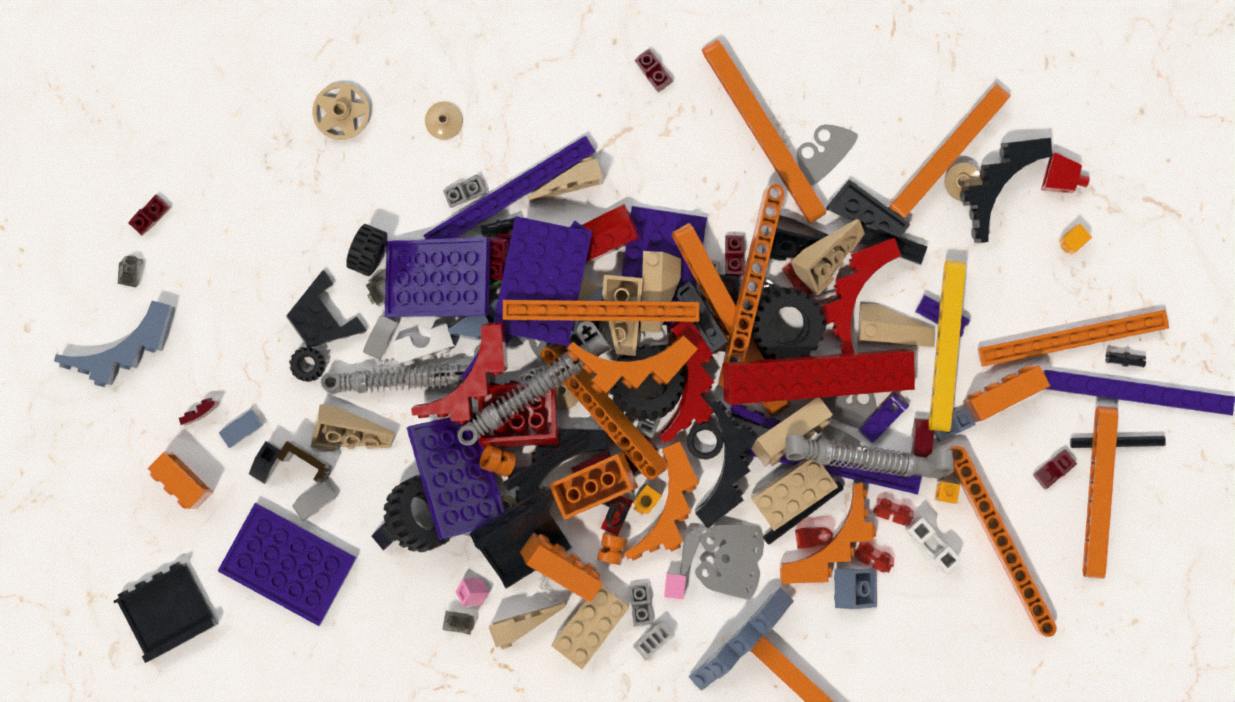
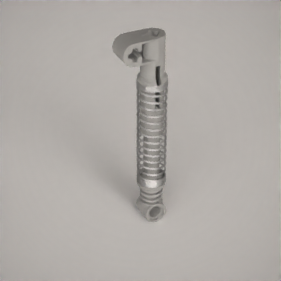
M580 321L576 325L575 333L582 343L579 347L599 357L610 349L592 322ZM582 327H590L588 330L589 334L596 332L597 335L585 342L584 339L588 335L581 333L583 331ZM568 352L564 353L559 357V361H553V365L548 364L549 367L547 369L543 368V372L538 371V375H533L531 380L528 378L527 384L529 386L522 382L525 389L522 390L517 385L519 393L512 389L513 397L507 393L508 400L504 396L501 397L504 402L503 404L496 400L498 407L491 403V406L489 405L483 409L480 418L477 416V420H472L473 423L468 422L461 426L457 432L459 441L464 445H472L481 438V434L484 436L485 431L488 433V429L497 430L503 426L502 418L506 422L509 421L506 415L513 419L512 411L519 415L518 407L524 412L522 404L529 408L528 400L534 404L533 397L539 401V397H545L546 392L550 394V390H555V386L560 387L561 382H566L565 379H571V375L576 376L579 374L583 364L579 360L573 363L574 360L567 355ZM465 430H471L473 436L471 439L465 440L462 438V433Z
M480 344L474 350V358L479 352ZM452 363L450 365L446 364V367L442 364L440 367H437L435 364L434 367L428 365L427 368L424 365L421 368L415 366V369L412 366L409 369L404 366L402 372L400 367H397L396 373L393 367L390 368V372L387 368H384L383 372L379 368L377 373L373 368L371 374L369 369H360L352 372V375L351 373H347V375L343 373L342 376L341 373L328 372L322 376L320 383L322 388L329 394H337L342 392V390L347 392V389L349 392L353 389L357 393H367L368 387H370L371 393L373 392V387H377V392H379V386H383V392H385V386H389V391L391 392V386L395 385L396 391L398 390L397 385H401L402 391L404 390L403 385H408V390L410 388L416 390V387H420L421 390L422 387L428 389L430 386H433V389L435 386H439V388L445 386L447 388V385L455 388L465 381L461 378V375L469 365ZM489 372L490 383L496 382V375H491V372ZM330 379H335V386L327 387V382Z
M789 435L785 438V451L788 460L809 459L815 460L816 463L822 465L829 464L830 466L868 470L870 472L874 471L876 473L880 472L902 477L915 475L944 479L954 472L953 452L947 449L937 450L925 458L915 456L910 452L901 453L900 451L895 452V450L890 451L889 449L884 450L877 447L873 449L871 446L868 448L866 445L862 447L861 445L856 446V444L851 445L850 443L845 444L838 441L834 443V441L820 439L818 441L806 440L802 435Z

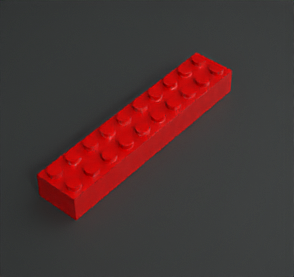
M895 349L723 363L724 402L730 405L915 390L914 351Z

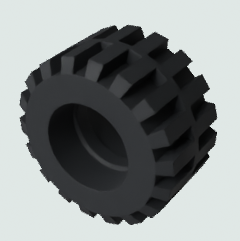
M366 223L358 229L350 245L346 267L365 276H371L377 269L384 254L388 240L387 232Z

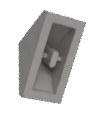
M831 425L826 426L827 428L818 439L832 440L834 443L838 441L839 443L856 444V446L861 442L847 432Z

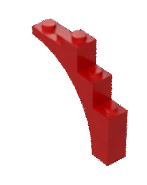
M895 238L851 254V259L848 260L851 269H856L857 273L836 280L834 289L837 296L841 295L842 299L821 306V313L825 315L823 322L826 321L827 325L835 322L836 326L832 328L836 338L840 336L843 343L839 345L842 354L855 353L851 341L852 311L857 296L864 284L885 264L901 257Z
M504 322L485 323L481 326V344L478 357L465 381L455 391L441 399L430 403L414 405L411 408L412 416L418 415V418L430 417L429 415L437 414V417H447L450 414L451 421H457V424L468 423V420L474 417L472 397H474V400H481L491 393L489 372H491V375H502L503 371L508 369Z
M674 322L669 326L676 339L684 336L698 349L684 364L685 384L676 412L667 425L657 434L664 443L673 441L681 429L685 430L692 424V420H695L698 424L706 423L711 419V414L714 413L700 395L701 393H707L712 388V384L715 383L701 366L702 363L706 364L713 358V353L692 322Z

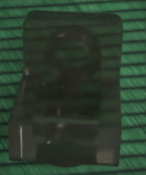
M133 255L124 256L119 262L117 284L136 288L139 285V272L143 259Z
M376 275L369 279V283L366 284L370 292L367 296L372 304L376 303L380 307L385 304V301L377 286L384 283L385 278Z
M446 610L442 630L471 635L475 625L474 616L468 613Z

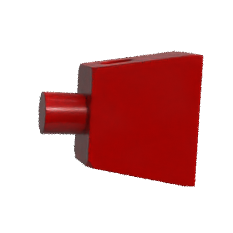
M1054 152L1053 157H1049L1041 190L1073 193L1076 191L1077 186L1087 188L1090 177L1080 174L1081 164Z

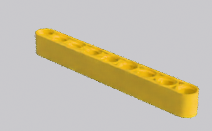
M946 260L943 268L929 416V430L950 432L966 273L965 262Z

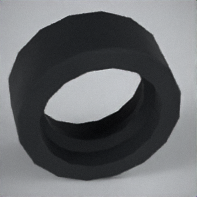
M702 423L696 425L687 436L688 450L698 459L707 460L714 458L723 448V435L712 424ZM709 430L715 435L717 440L716 446L711 452L703 453L696 449L694 437L699 431Z

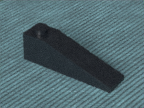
M779 215L769 258L778 261H786V258H795L805 248L828 236V234L793 218ZM768 228L766 229V234H765V236L768 235V232H769V231H768Z

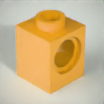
M1079 223L1059 240L1061 243L1060 247L1064 252L1072 255L1093 237Z
M937 481L934 500L957 504L960 485Z
M646 484L633 501L635 505L633 509L641 515L644 513L649 514L662 496ZM645 495L649 496L652 500L648 507L642 506L640 502L641 498Z

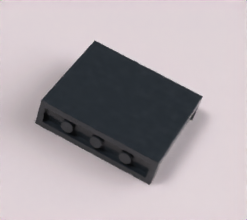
M537 492L469 533L478 550L480 549L506 589L536 571L526 565L520 552L533 533L538 536L540 534L546 536L551 544L555 545L557 543L565 548V552L572 548Z
M180 562L169 566L170 570L163 574L160 571L151 576L153 580L147 583L144 580L134 585L136 589L130 592L127 589L117 594L118 598L113 601L118 603L144 653L142 658L145 663L218 625L187 563L180 564Z

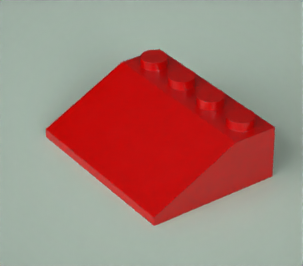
M523 384L490 386L491 393L485 396V399L478 400L479 418L483 409L489 405L491 406V403L498 407L496 400L503 404L502 396L506 400L509 399L507 393L513 397L512 389L519 393L517 385L522 390L525 389ZM556 386L555 390H550V394L546 392L545 397H539V401L533 397L534 404L528 400L529 408L522 404L524 412L518 407L519 415L512 411L513 419L506 415L509 421L506 422L502 418L503 426L497 430L488 429L489 432L485 431L484 436L481 434V438L478 439L481 447L486 448L488 445L494 447L559 444Z

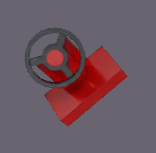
M624 496L614 498L600 529L618 536L633 500Z

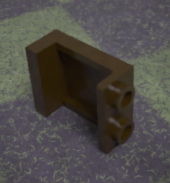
M286 441L276 457L281 461L290 462L293 455H296L318 469L313 478L316 482L327 480L332 472L330 470L331 464L293 441Z

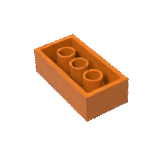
M1031 364L1017 370L1019 374H1009L1001 378V383H991L984 387L985 391L981 392L980 390L968 395V400L963 403L966 408L968 407L974 421H983L1049 387L1050 384L1040 365L1033 366Z
M623 452L549 484L564 520L639 488Z
M533 533L520 551L526 565L591 603L604 584L600 578L601 575L596 571L597 568L590 563L584 564L581 562V558L574 553L571 555L566 553L565 548L557 543L555 545L551 544L546 536L542 534L538 536Z

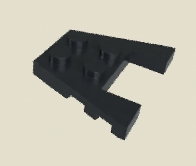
M324 270L321 271L286 315L287 320L307 348L330 343L342 338H349L357 334H364L367 331L358 317L353 318L340 327L318 297L319 294L333 286V282Z

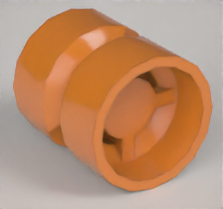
M488 445L482 452L480 467L507 477L514 469L516 456L514 453L506 450L501 451L500 448Z
M603 533L601 539L603 548L599 549L597 560L621 565L623 558L621 550L625 549L627 539Z

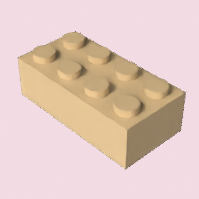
M815 398L757 438L751 449L764 467L769 464L774 466L786 453L785 438L787 436L802 435L806 440H811L815 432L820 434L827 428L826 426L830 424L829 420L833 414L821 398Z
M803 459L752 494L751 499L775 531L838 488L824 465L816 463L815 460Z
M602 585L591 603L586 600L583 602L551 646L582 670L630 608L629 605Z

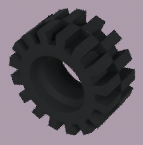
M301 347L291 355L289 368L292 371V375L297 379L312 382L321 377L323 371L325 372L326 362L320 351L314 348ZM305 357H311L315 362L313 370L309 372L303 371L300 366L302 359Z

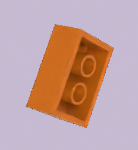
M163 452L147 468L151 472L149 474L151 478L156 482L160 481L164 485L163 489L169 495H175L179 499L177 503L184 509H198L213 493L173 452Z

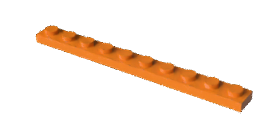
M503 300V320L699 322V302Z
M1161 310L977 348L981 367L1169 329L1166 311Z

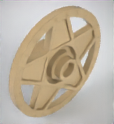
M337 83L327 86L314 100L312 107L314 123L320 132L331 139H351L361 133L369 120L370 109L366 97L358 88L350 84ZM340 88L336 98L324 96L330 90ZM351 90L361 97L364 104L352 102ZM318 105L326 112L320 123L317 117ZM365 115L362 124L355 131L353 119ZM339 126L345 135H334L327 131Z

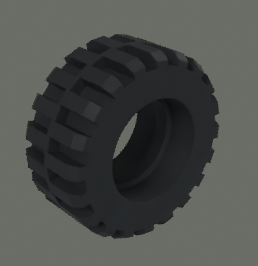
M779 287L778 290L772 289L768 291L769 294L767 295L763 294L758 303L751 334L759 350L773 359L810 356L812 350L816 351L819 347L817 343L819 341L822 342L824 338L821 335L822 331L826 330V325L823 324L825 315L821 313L822 308L819 303L815 302L816 299L803 291L791 287ZM784 307L796 308L803 318V327L800 334L790 342L778 341L771 332V321L774 315Z
M644 344L641 348L639 346L636 347V356L622 355L617 361L632 362L644 360L657 355L662 350H660V346L655 345L652 348L649 344ZM681 368L668 384H665L664 390L659 397L650 400L642 399L635 395L631 389L621 382L623 378L620 377L610 389V394L613 395V402L616 405L618 404L619 409L623 413H628V417L632 419L637 417L639 421H645V419L654 421L658 417L663 418L675 408L683 394V385L685 383V377L682 376L683 369Z
M420 475L409 478L392 489V492L386 498L388 502L384 504L383 510L386 511V514L383 517L384 521H387L388 524L386 529L388 532L391 531L393 534L391 537L394 541L398 540L401 547H408L409 551H418L419 553L431 551L450 541V538L438 539L434 522L431 530L421 527L413 518L411 504L414 497L420 498L428 504Z

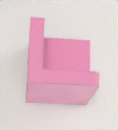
M666 573L664 597L684 599L686 577Z
M482 578L462 579L456 590L462 606L483 605L490 593Z

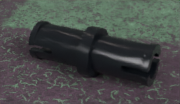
M515 217L505 220L498 219L494 223L480 225L482 237L497 233L504 234L505 231L512 230Z
M1107 351L1105 358H1108L1105 359L1106 363L1121 364L1123 367L1130 365L1142 368L1146 365V361H1143V359H1147L1145 355Z

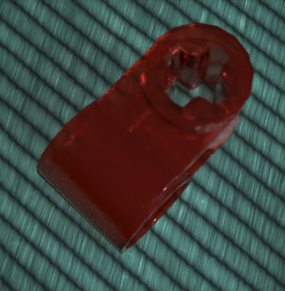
M827 527L795 529L797 549L828 545L833 540V534ZM822 531H825L826 534H829V536L825 538V541H823L822 538L819 537V535L822 534Z

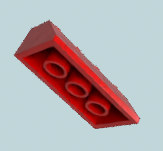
M625 204L582 224V226L592 232L585 265L641 239Z

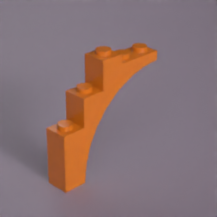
M680 336L671 346L657 355L632 362L611 361L599 358L586 352L574 342H571L566 349L569 351L567 355L575 362L579 360L583 364L582 368L588 374H595L590 380L593 383L591 387L600 394L601 392L607 393L620 377L623 378L621 382L629 389L631 387L637 389L650 373L653 374L651 376L652 379L658 384H668L698 348L684 336Z
M680 441L662 449L669 478L668 495L664 509L658 522L649 534L638 544L624 551L627 559L631 558L634 561L641 558L643 552L647 550L650 553L660 549L659 545L662 543L665 550L670 549L671 552L681 547L680 544L683 543L674 521L678 520V522L689 518L688 514L691 511L682 491L685 490L686 493L697 489L695 485L699 484Z
M853 483L852 500L848 515L840 530L829 543L806 558L793 562L779 563L780 583L829 582V578L832 577V570L828 563L851 562V557H854V547L850 546V542L873 541V537H876V526L871 521L865 522V518L868 517L867 506H864L867 490L866 487H863V483Z

